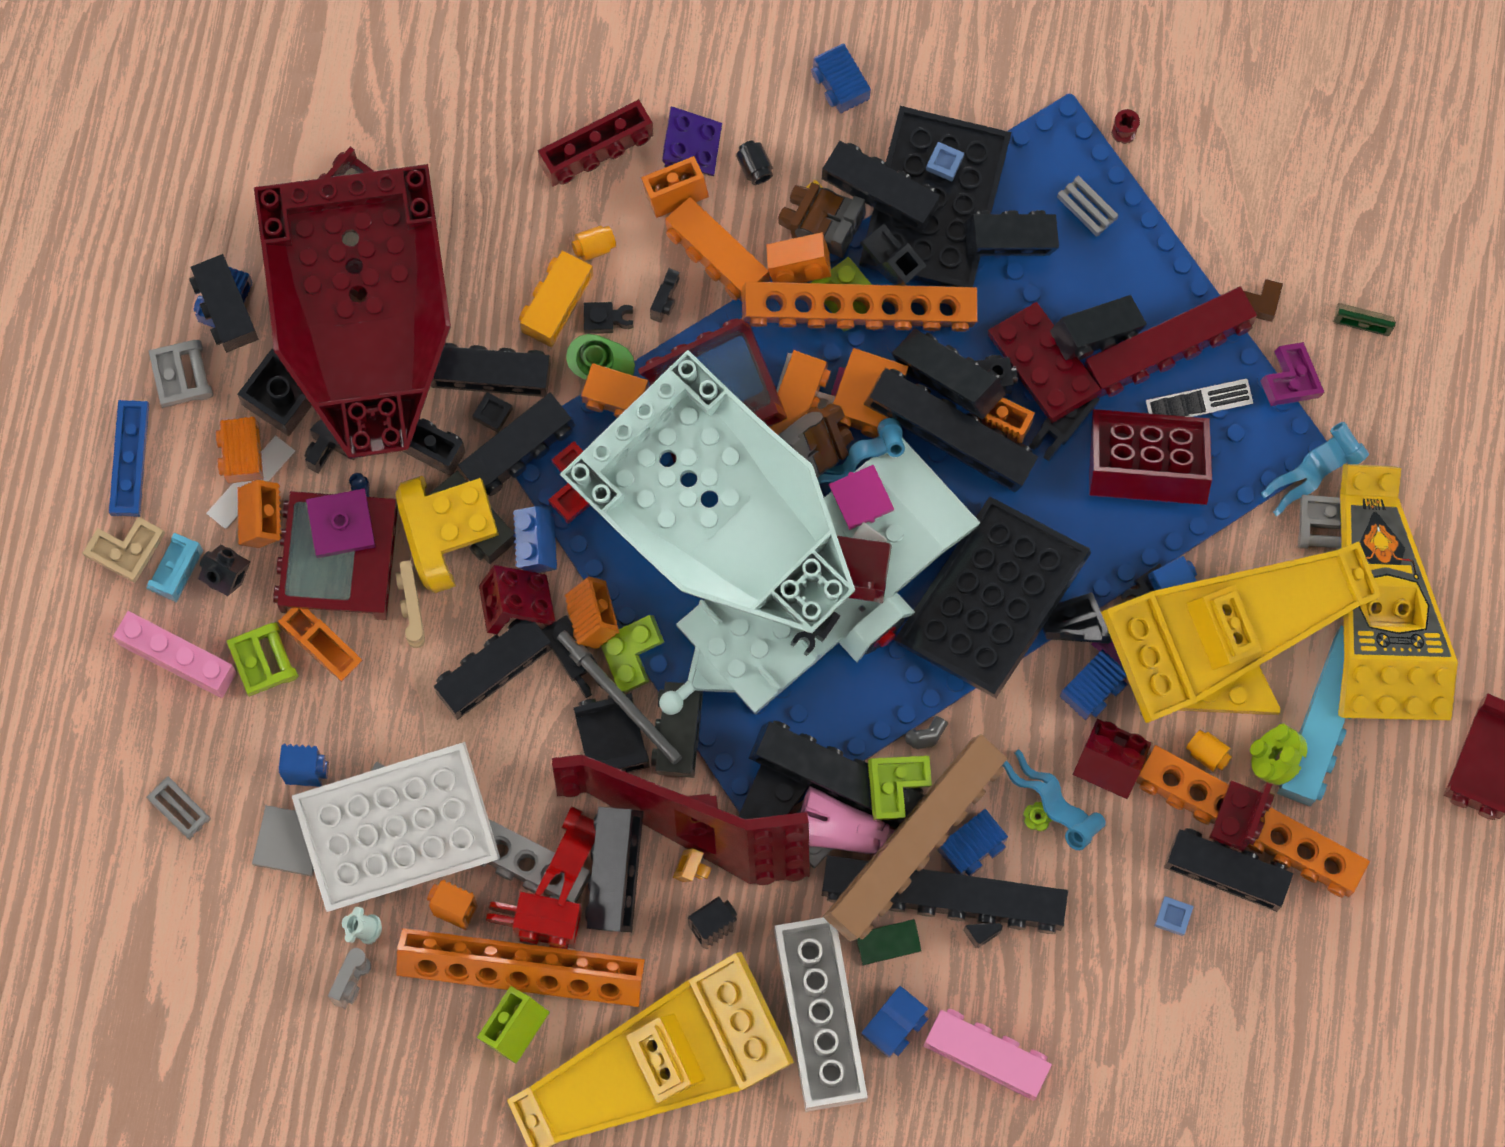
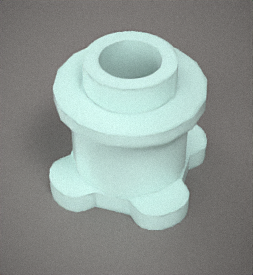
M355 907L353 912L342 920V927L345 929L346 934L345 941L353 943L358 938L364 944L374 943L382 932L380 918L374 914L363 915L364 909Z

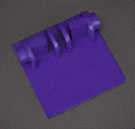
M671 106L662 162L665 163L664 167L694 156L701 172L714 176L722 123Z

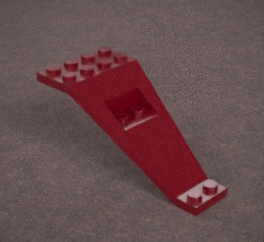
M582 754L552 758L557 796L575 797L581 793H588L613 808L644 811L643 825L686 849H696L704 853L702 858L749 884L769 885L774 881L780 880L796 882L804 877H810L809 821L807 812L743 819L718 809L717 796H710V793L685 796Z

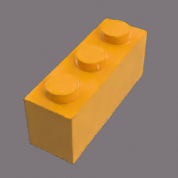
M563 250L558 258L553 257L546 271L548 273L544 282H538L532 295L535 298L530 306H524L518 319L521 321L522 333L551 348L593 277L592 265Z

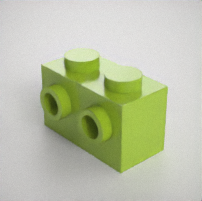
M510 986L477 1038L500 1055L517 1064L550 1012L528 995Z

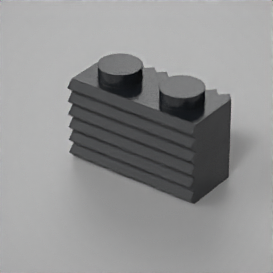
M718 896L689 915L688 926L704 949H708V945L713 946V942L718 943V939H723L724 935L728 936L729 932L733 933L734 922L737 921V913L728 900L723 902Z

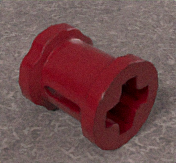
M1124 109L1117 113L1111 131L1113 138L1117 142L1127 144L1135 139L1140 125L1139 115L1130 109Z

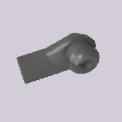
M935 716L928 729L909 730L905 736L906 743L915 749L933 747L937 744L948 722L941 717Z

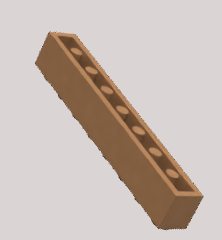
M982 734L972 738L824 914L823 918L849 942L858 938L864 939L874 928L871 922L876 916L882 917L891 908L893 903L890 900L896 892L901 894L912 882L909 878L915 870L920 871L929 862L930 857L928 854L934 847L938 849L945 843L949 837L946 832L952 825L956 827L964 820L968 814L965 809L971 802L976 804L984 796L986 791L983 788L989 780L994 782L1003 773L1004 768L1002 765L1008 758Z

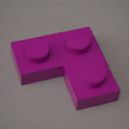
M1304 342L1282 345L1274 351L1283 372L1265 375L1261 379V384L1271 406L1317 399L1325 393Z

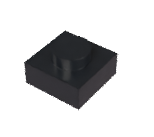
M486 392L472 417L473 420L499 433L513 407L511 404Z

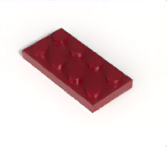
M1035 302L989 329L988 336L1004 358L1010 357L1011 367L1016 366L1017 376L1050 422L1053 423L1101 395V389L1077 357L1067 361L1064 359L1050 333L1054 324L1040 305Z

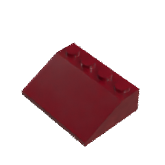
M1093 409L1089 468L1090 496L1207 505L1212 483L1210 418Z

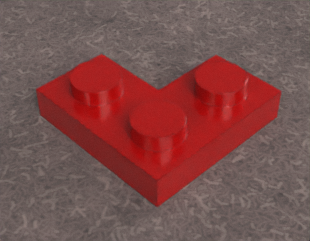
M573 441L552 459V463L562 472L583 450ZM569 483L548 499L552 507L568 524L590 506Z

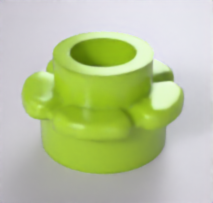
M1042 802L1028 805L1023 812L1025 817L1024 823L1031 830L1044 831L1049 827V822H1052V819L1045 813ZM1040 814L1041 818L1036 819L1035 815Z

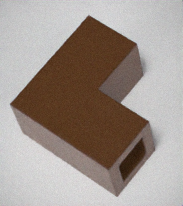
M1265 279L1260 295L1244 291L1257 314L1256 318L1270 322L1273 321L1283 283Z

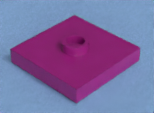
M365 488L306 499L316 558L375 547Z

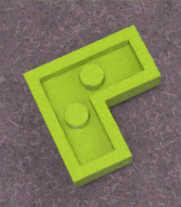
M648 615L619 629L618 634H615L614 637L607 640L608 642L601 645L615 683L625 693L649 683L639 655L664 643L654 615Z
M929 756L871 758L868 760L873 820L905 818L903 788L932 786Z

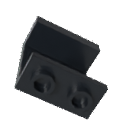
M632 693L625 694L634 704ZM610 695L607 696L608 699L597 702L596 699L583 700L578 703L579 706L573 707L585 756L627 773L650 768L640 728Z

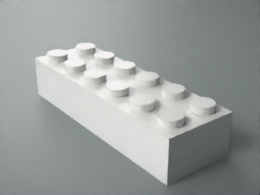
M823 917L775 925L774 934L805 1112L866 1102L868 1096L838 931Z

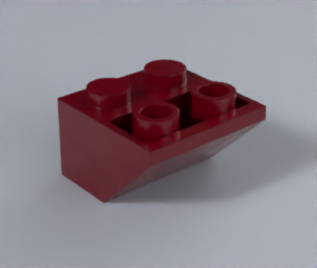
M1097 718L1072 775L1128 800L1152 743L1145 740L1139 734H1131L1118 728L1112 722L1102 721Z

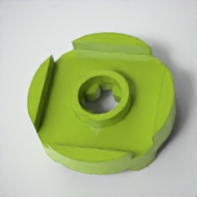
M1279 724L1277 727L1269 730L1260 739L1255 740L1250 747L1252 755L1251 766L1254 774L1264 782L1273 783L1274 785H1282L1292 780L1302 768L1299 766L1302 756L1305 758L1307 756L1308 748L1305 738L1285 724ZM1281 752L1279 755L1280 758L1276 760L1278 753Z

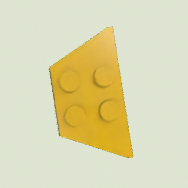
M1260 666L1199 702L1178 711L1279 715L1280 706Z

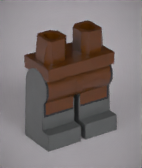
M813 182L809 188L795 185L790 195V203L799 207L797 211L787 207L782 208L778 221L779 225L791 230V238L793 239L823 232L829 252L843 258L854 238L853 234H856L866 215L865 199L856 196L850 199L836 194L830 189L820 188V185Z
M832 403L823 409L810 408L807 414L778 435L813 465L817 478L826 470L834 467L839 462V459L844 460L849 455L846 446L853 440L852 433L847 427L841 425L838 427L837 425L845 416L842 407Z

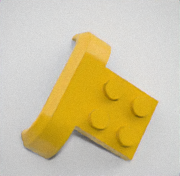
M419 476L401 482L395 493L416 570L424 587L434 593L456 587L454 577L448 569L443 554L499 535L481 478L426 496L425 488H427L425 478Z

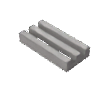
M1079 175L1057 195V198L1096 237L1118 218V214ZM1076 188H1078L1090 201H1092L1108 217V219H1106ZM1070 193L1101 223L1100 226L1068 196Z
M169 776L146 797L189 840L193 837V834L202 829L205 823L211 820ZM167 786H170L200 816L197 821L164 790ZM159 794L192 825L189 829L156 799Z

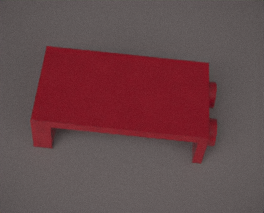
M1487 693L1479 704L1443 796L1450 798V802L1458 807L1467 808L1469 806L1478 810L1480 816L1489 820L1501 819L1505 815V700Z

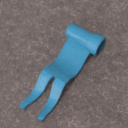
M894 418L882 420L877 428L879 436L874 439L855 442L850 447L847 460L842 465L834 466L825 471L838 475L823 474L817 478L819 485L824 482H835L848 476L849 472L854 473L857 464L865 458L879 457L887 452L892 457L901 456L905 451V447L901 438L903 432L899 421Z
M1340 422L1333 426L1330 430L1333 437L1310 451L1305 456L1302 464L1296 469L1274 479L1261 492L1263 498H1266L1278 488L1306 478L1305 482L1289 491L1281 499L1277 508L1273 511L1276 517L1290 503L1301 498L1302 495H1308L1315 491L1321 484L1322 479L1332 471L1343 466L1345 463L1357 465L1369 456L1364 445L1358 443L1345 422Z
M1018 749L1014 754L1018 758L1024 774L1031 779L1042 780L1043 782L1026 781L1020 778L1010 763L1005 761L1002 766L1005 768L1009 779L1018 787L1036 790L1041 796L1043 808L1047 816L1069 829L1065 834L1068 845L1074 850H1083L1091 843L1092 837L1105 827L1106 821L1104 817L1097 812L1088 816L1080 808L1067 803L1062 796L1057 778L1050 773L1036 772L1031 769L1023 753Z

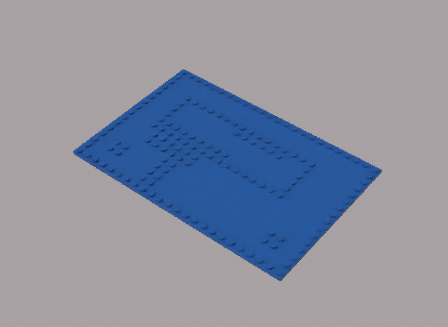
M1066 94L1008 130V132L1012 133L991 213L1001 214L1004 211L1016 210L1019 214H1028L1031 211L1043 210L1046 214H1056L1059 248L1050 256H981L973 287H977V323L973 327H969V331L956 332L952 331V327H940L938 331H925L923 326H912L911 330H895L894 326L883 325V329L870 330L866 329L865 325H854V328L843 332L842 329L837 328V324H825L824 328H809L806 323H796V327L791 328L779 327V323H767V326L764 327L751 326L776 390L787 354L793 353V350L827 362V370L831 371L826 387L820 386L819 392L831 395L839 367L846 368L853 348L896 362L892 352L914 328L924 334L927 332L932 334L944 346H952L962 357H971L978 361L985 360L986 357L991 355H1001L1004 358L988 336V330L1035 302L1040 305L1055 325L1064 316L1131 295L1147 323L1139 332L1140 334L1220 296V294L1073 94ZM1078 175L1118 214V218L1097 237L1057 198L1058 193L1064 190L1069 183H1072ZM1076 188L1106 219H1108V217L1092 201H1090L1078 188ZM1071 193L1068 195L1098 226L1101 225ZM870 215L862 221L856 234H853L854 238L843 258L830 253L831 269L849 257L872 285H894L878 270L859 266L863 250L860 242L866 238L872 216ZM911 279L905 285H902L944 287L915 279ZM739 299L736 301L732 300L635 360L633 376L648 380L639 374L638 369L645 366L649 359L663 357L671 353V350L678 345L694 342L700 334L708 331L714 332L722 328V325L728 320L742 319V302ZM769 299L766 301V306L770 311L777 312L780 310V305L776 300ZM795 301V307L798 311L803 313L809 311V306L805 301ZM884 302L882 305L883 311L889 315L895 314V307L889 302ZM911 303V310L914 314H924V309L919 303ZM824 304V307H825L826 311H828L829 313H832V312L828 309V307ZM940 304L941 313L945 316H951L952 308L948 304ZM1248 332L1241 336H1237L1235 333L1227 337V341L1216 348L1208 346L1202 349V352L1193 359L1186 360L1183 358L1175 362L1176 365L1165 372L1157 370L1149 374L1150 377L1140 384L1135 385L1132 382L1124 386V390L1115 396H1102L1094 408L1149 413L1146 400L1248 379L1253 404L1193 416L1210 418L1212 483L1207 505L1090 496L1089 468L1093 410L1067 443L1061 445L1050 461L1043 457L1048 447L1056 440L1052 436L1047 434L1041 445L1035 450L1032 449V453L1037 455L1038 458L1023 486L1016 492L1009 490L901 427L903 432L902 438L975 517L988 498L992 497L1090 548L1091 555L1060 602L1092 592L1099 609L1122 595L1125 591L1136 586L1134 581L1159 563L1161 566H1164L1176 560L1292 485L1293 483L1286 484L1266 498H1263L1261 492L1274 479L1296 469L1302 464L1305 456L1310 451L1327 442L1299 402L1275 406L1270 405L1261 384V379L1265 375L1277 372ZM743 336L737 337L697 357L741 402L763 392V384ZM1099 349V350L1094 351L1093 354H1091V355L1088 356L1087 358H1089V357H1091V356H1093V355H1095V354H1097V353H1100L1101 350ZM1087 358L1080 360L1083 365ZM906 375L905 379L912 382L913 384H921L926 386L925 384L921 383L920 381L916 380L910 375ZM1018 377V383L1013 384L1012 393L1007 394L1005 399L1035 412L1032 424L1022 444L1029 447L1031 441L1041 430V426L1047 419V416ZM926 386L928 389H930L931 394L939 399L943 398L949 400L948 398L939 394L935 390ZM582 394L562 405L576 425L572 428L573 432L563 441L557 440L549 446L550 450L538 460L534 458L526 465V470L515 478L534 506H540L554 512L555 538L582 579L584 580L590 576L606 581L618 629L648 615H654L664 643L639 656L647 676L659 692L660 689H664L665 681L686 683L688 681L695 646L676 624L697 607L701 599L703 601L705 599L682 592L620 535L591 505L568 524L549 503L548 499L568 483L560 475L561 472L552 463V459L573 441L584 451L617 419L614 416V412L603 409V412H596L588 409L586 404L582 403ZM954 403L957 407L956 409H958L959 411L965 414L970 413L966 409ZM850 427L849 430L852 433L853 440L846 446V449L849 453L850 447L855 442L874 438L867 437L861 433V430ZM670 452L664 453L660 458V463L665 467L675 464ZM847 457L844 460L839 459L835 466L842 465L847 460ZM873 457L861 460L857 464L856 470ZM824 472V473H823V474H829V475H838V474L829 473V472ZM686 473L681 478V484L685 487H692L697 482V476L694 473ZM833 482L820 484L823 497H826L831 492L829 484ZM707 491L701 496V503L705 507H714L718 502V495L713 491ZM959 542L941 554L897 592L913 610ZM909 617L904 618L902 626L895 633L896 636L898 635V633L900 632V630L902 629V627L904 626ZM1042 629L1024 657L1051 641V639H1046ZM894 639L886 646H880L875 651L864 654L858 662L838 643L756 714L752 712L736 692L704 691L697 751L740 814L761 764L748 758L761 727L769 721L772 723L773 721L785 723L790 727L789 731L798 735L801 733L810 735L817 740V744L825 748L827 746L835 747L844 753V757L852 761L854 759L865 761L904 736L909 730L916 728L969 694L976 687L899 646ZM807 791L804 793V795L801 797L798 803L804 800Z

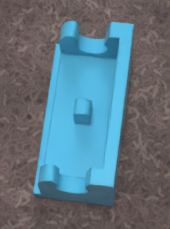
M174 533L155 574L147 583V590L177 603L203 553L201 545L196 541Z

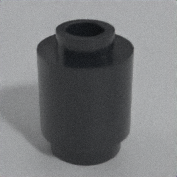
M751 140L739 146L736 157L747 180L751 181L753 185H759L773 177L771 171L773 166L762 143H755Z

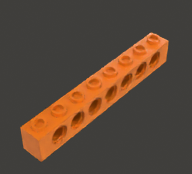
M745 282L742 287V319L745 322H750L752 327L767 326V323H779V327L791 328L796 327V323H806L809 328H824L825 324H837L839 329H852L854 325H865L866 329L878 330L883 329V325L894 326L895 330H911L912 326H923L925 331H938L940 327H952V331L964 332L969 331V327H973L977 323V287ZM769 299L776 300L780 305V310L777 312L770 311L766 306V301ZM795 301H805L809 306V311L804 313L798 311L795 307ZM833 301L837 305L838 311L836 313H829L824 307V302ZM853 302H862L866 306V313H857L853 308ZM882 303H891L895 307V314H886L882 309ZM911 303H919L924 309V314H914L911 310ZM940 304H948L952 308V315H943L939 308Z
M1157 745L1154 746L1136 780V783L1140 784L1139 788L1153 796L1156 793L1166 798V803L1178 810L1184 808L1194 813L1193 817L1206 825L1215 823L1218 815L1216 806L1218 803H1222L1229 785ZM1163 775H1174L1177 778L1178 785L1174 787L1166 785L1163 781ZM1193 788L1200 789L1204 794V800L1196 801L1192 799L1190 790ZM1271 807L1269 811H1266L1264 817L1260 818V821L1264 822L1262 832L1258 840H1255L1254 845L1249 844L1247 846L1249 849L1260 854L1263 851L1274 857V862L1281 863L1288 868L1291 866L1301 871L1300 875L1310 882L1316 883L1319 881L1328 886L1327 890L1338 897L1343 898L1344 895L1350 897L1355 892L1370 863L1368 859ZM1271 832L1281 833L1284 837V844L1277 845L1273 843L1270 838ZM1299 846L1307 847L1311 852V859L1301 858L1298 855L1297 848ZM1325 861H1333L1338 867V873H1328L1324 867Z
M402 928L397 947L396 976L508 990L512 986L521 992L639 1007L645 959Z

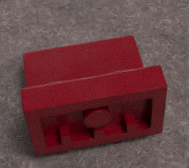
M837 536L855 591L848 598L883 603L892 545L886 542Z
M494 565L479 584L486 632L489 634L498 635L505 624L510 621V618L552 625L555 621L546 574Z
M1231 780L1209 838L1244 851L1249 844L1254 845L1264 826V822L1260 821V818L1264 817L1266 811H1269L1275 794L1270 793L1273 784L1266 782L1263 788L1257 791Z

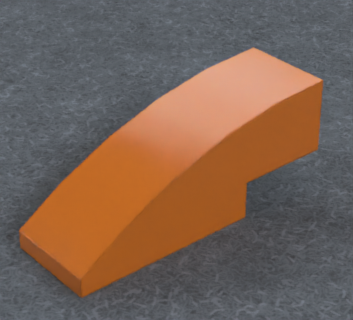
M291 608L278 621L279 626L341 682L363 661L321 619H318L308 609Z

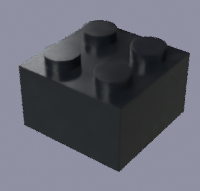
M273 348L237 394L242 406L287 436L291 435L312 407L275 354Z

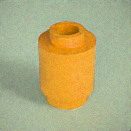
M601 225L575 234V241L571 242L575 256L577 258L581 257L583 261L610 253L611 249L616 247L615 237L609 226L602 227Z
M1201 729L1193 736L1186 747L1191 752L1190 755L1212 772H1215L1217 768L1223 771L1232 759V756L1229 755L1231 750L1229 746L1210 732L1205 733Z

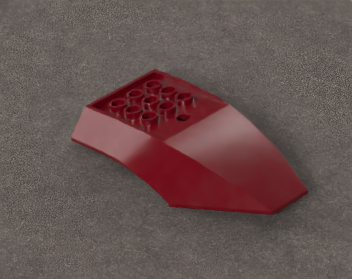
M428 164L254 187L275 354L349 459L408 451L451 329ZM348 232H354L359 236V241L354 246H347L342 242L343 236ZM352 260H358L363 264V268L358 274H350L346 270L347 264ZM357 286L363 287L367 292L366 299L359 303L352 301L350 298V291Z

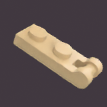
M411 560L399 562L401 571L395 572L398 590L404 589L405 600H400L402 616L409 619V626L405 630V636L411 647L420 648L425 643V635L414 568Z

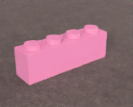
M127 611L113 635L118 645L220 698H223L237 674L232 664L130 611Z
M948 1009L947 1012L940 1010L923 1047L1033 1101L1036 1099L1052 1065L1046 1061L1047 1056L1032 1049L1028 1053L1018 1048L1019 1042L1007 1036H1003L1000 1039L991 1034L992 1029L981 1023L975 1022V1025L963 1021L964 1015L955 1010Z

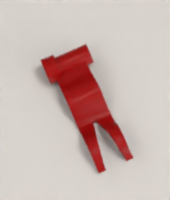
M571 806L561 827L566 832L535 895L541 897L552 879L561 872L564 873V883L557 904L561 907L564 906L595 842L596 834L594 820L583 815L581 810Z

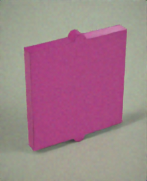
M874 464L855 473L849 472L848 476L829 484L849 530L860 526L863 522L874 523L876 518L894 511V507Z

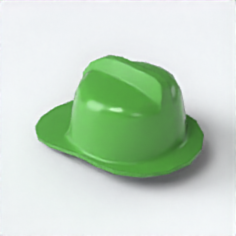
M593 334L581 335L574 339L567 349L566 360L568 367L575 375L587 380L592 363L629 375L634 374L635 362L633 355L623 345L607 338Z

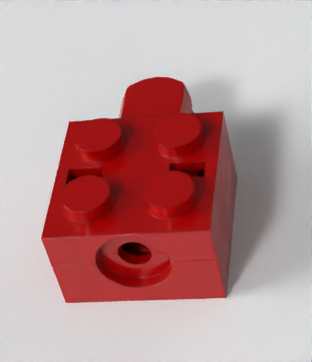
M520 891L517 906L490 901L488 907L492 911L515 917L487 913L486 921L512 927L515 937L520 938L519 942L523 944L537 945L538 942L550 944L549 947L575 949L583 913L579 903L565 901L564 906L561 907L557 905L559 899L545 896L540 897Z

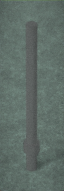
M566 630L562 631L557 639L571 653L570 658L578 666L582 665L673 765L677 764L682 759L678 751L595 663L588 649L584 645H578Z

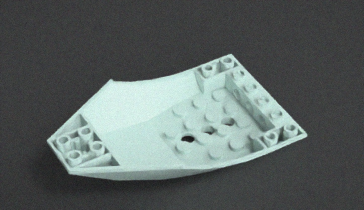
M689 350L670 366L560 473L620 535L684 593L813 633L855 591L813 465L757 417ZM667 452H671L677 457L675 464L670 467H665L660 463L661 456ZM686 473H694L697 476V482L692 487H685L681 484L682 476ZM713 491L718 495V502L714 507L708 508L702 505L701 496L705 492Z

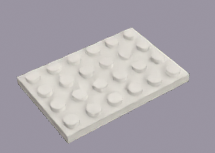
M465 742L292 795L326 912L500 859Z

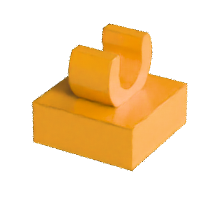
M686 849L681 855L673 878L681 882L693 881L694 877L700 880L703 878L708 879L712 868L700 863L704 853L696 849Z

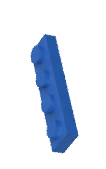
M118 400L109 514L111 516L140 517L149 415L148 401Z

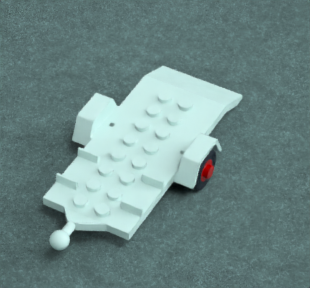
M902 438L905 451L901 456L892 457L887 452L879 457L871 458L855 471L858 472L874 464L894 507V511L876 518L874 523H866L887 539V543L892 545L883 603L847 598L835 610L840 615V618L825 640L821 642L815 638V648L806 656L804 655L805 650L808 648L806 641L799 640L794 647L791 646L794 636L799 632H803L802 630L701 599L699 605L676 624L695 646L688 681L678 690L667 691L661 696L659 701L661 710L668 715L679 713L683 708V700L696 690L736 692L752 712L756 714L838 643L856 662L864 654H869L880 646H886L896 636L895 633L902 626L904 618L915 613L897 592L946 550L979 526L980 522ZM831 491L824 497L836 535L852 538L860 526L849 530Z

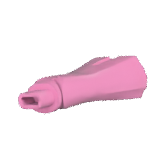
M811 786L804 797L800 813L807 812L810 847L876 854L895 831L890 829V824H885L882 820H873V815L853 808Z

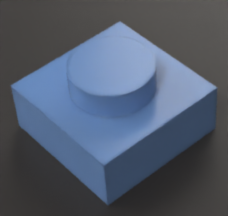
M938 142L926 166V171L953 181L964 158V153Z
M1165 896L1154 927L1184 936L1194 906Z

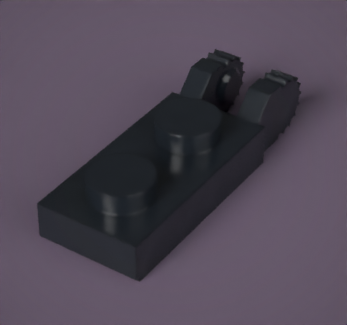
M1098 397L1092 399L1053 423L1047 418L1042 424L1041 430L1029 444V447L1035 450L1041 445L1046 435L1049 434L1056 440L1045 451L1043 458L1050 461L1061 445H1065L1084 422L1100 399Z
M565 615L552 625L542 629V631L551 641L553 652L572 682L575 681L584 697L588 698L592 695L591 689L581 677L588 672L582 665L578 666L570 658L571 653L557 639L558 635L566 630L575 640L573 624L568 616Z

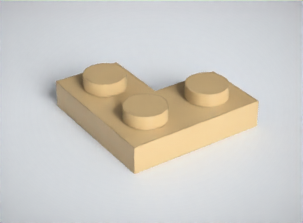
M138 517L124 541L97 528L84 549L83 555L136 583L166 533L163 529Z

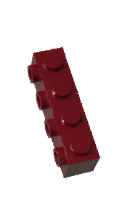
M638 99L539 149V164L552 187L559 183L560 185L567 184L575 178V175L583 171H593L601 162L609 158L616 159L625 153L626 149L634 145L642 146L647 143L653 136V122Z

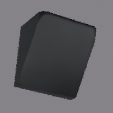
M1001 923L966 925L963 931L974 947L980 948L999 935L1003 926Z

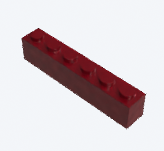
M1239 286L1087 358L1084 367L1101 389V395L1098 397L1100 398L1105 395L1112 397L1123 391L1124 386L1132 382L1137 385L1146 381L1150 377L1149 374L1157 370L1165 372L1171 369L1178 360L1183 358L1186 360L1193 359L1202 352V349L1208 346L1216 348L1225 343L1227 337L1235 333L1237 336H1241L1249 332L1253 328L1252 325L1256 320L1257 314L1242 287Z

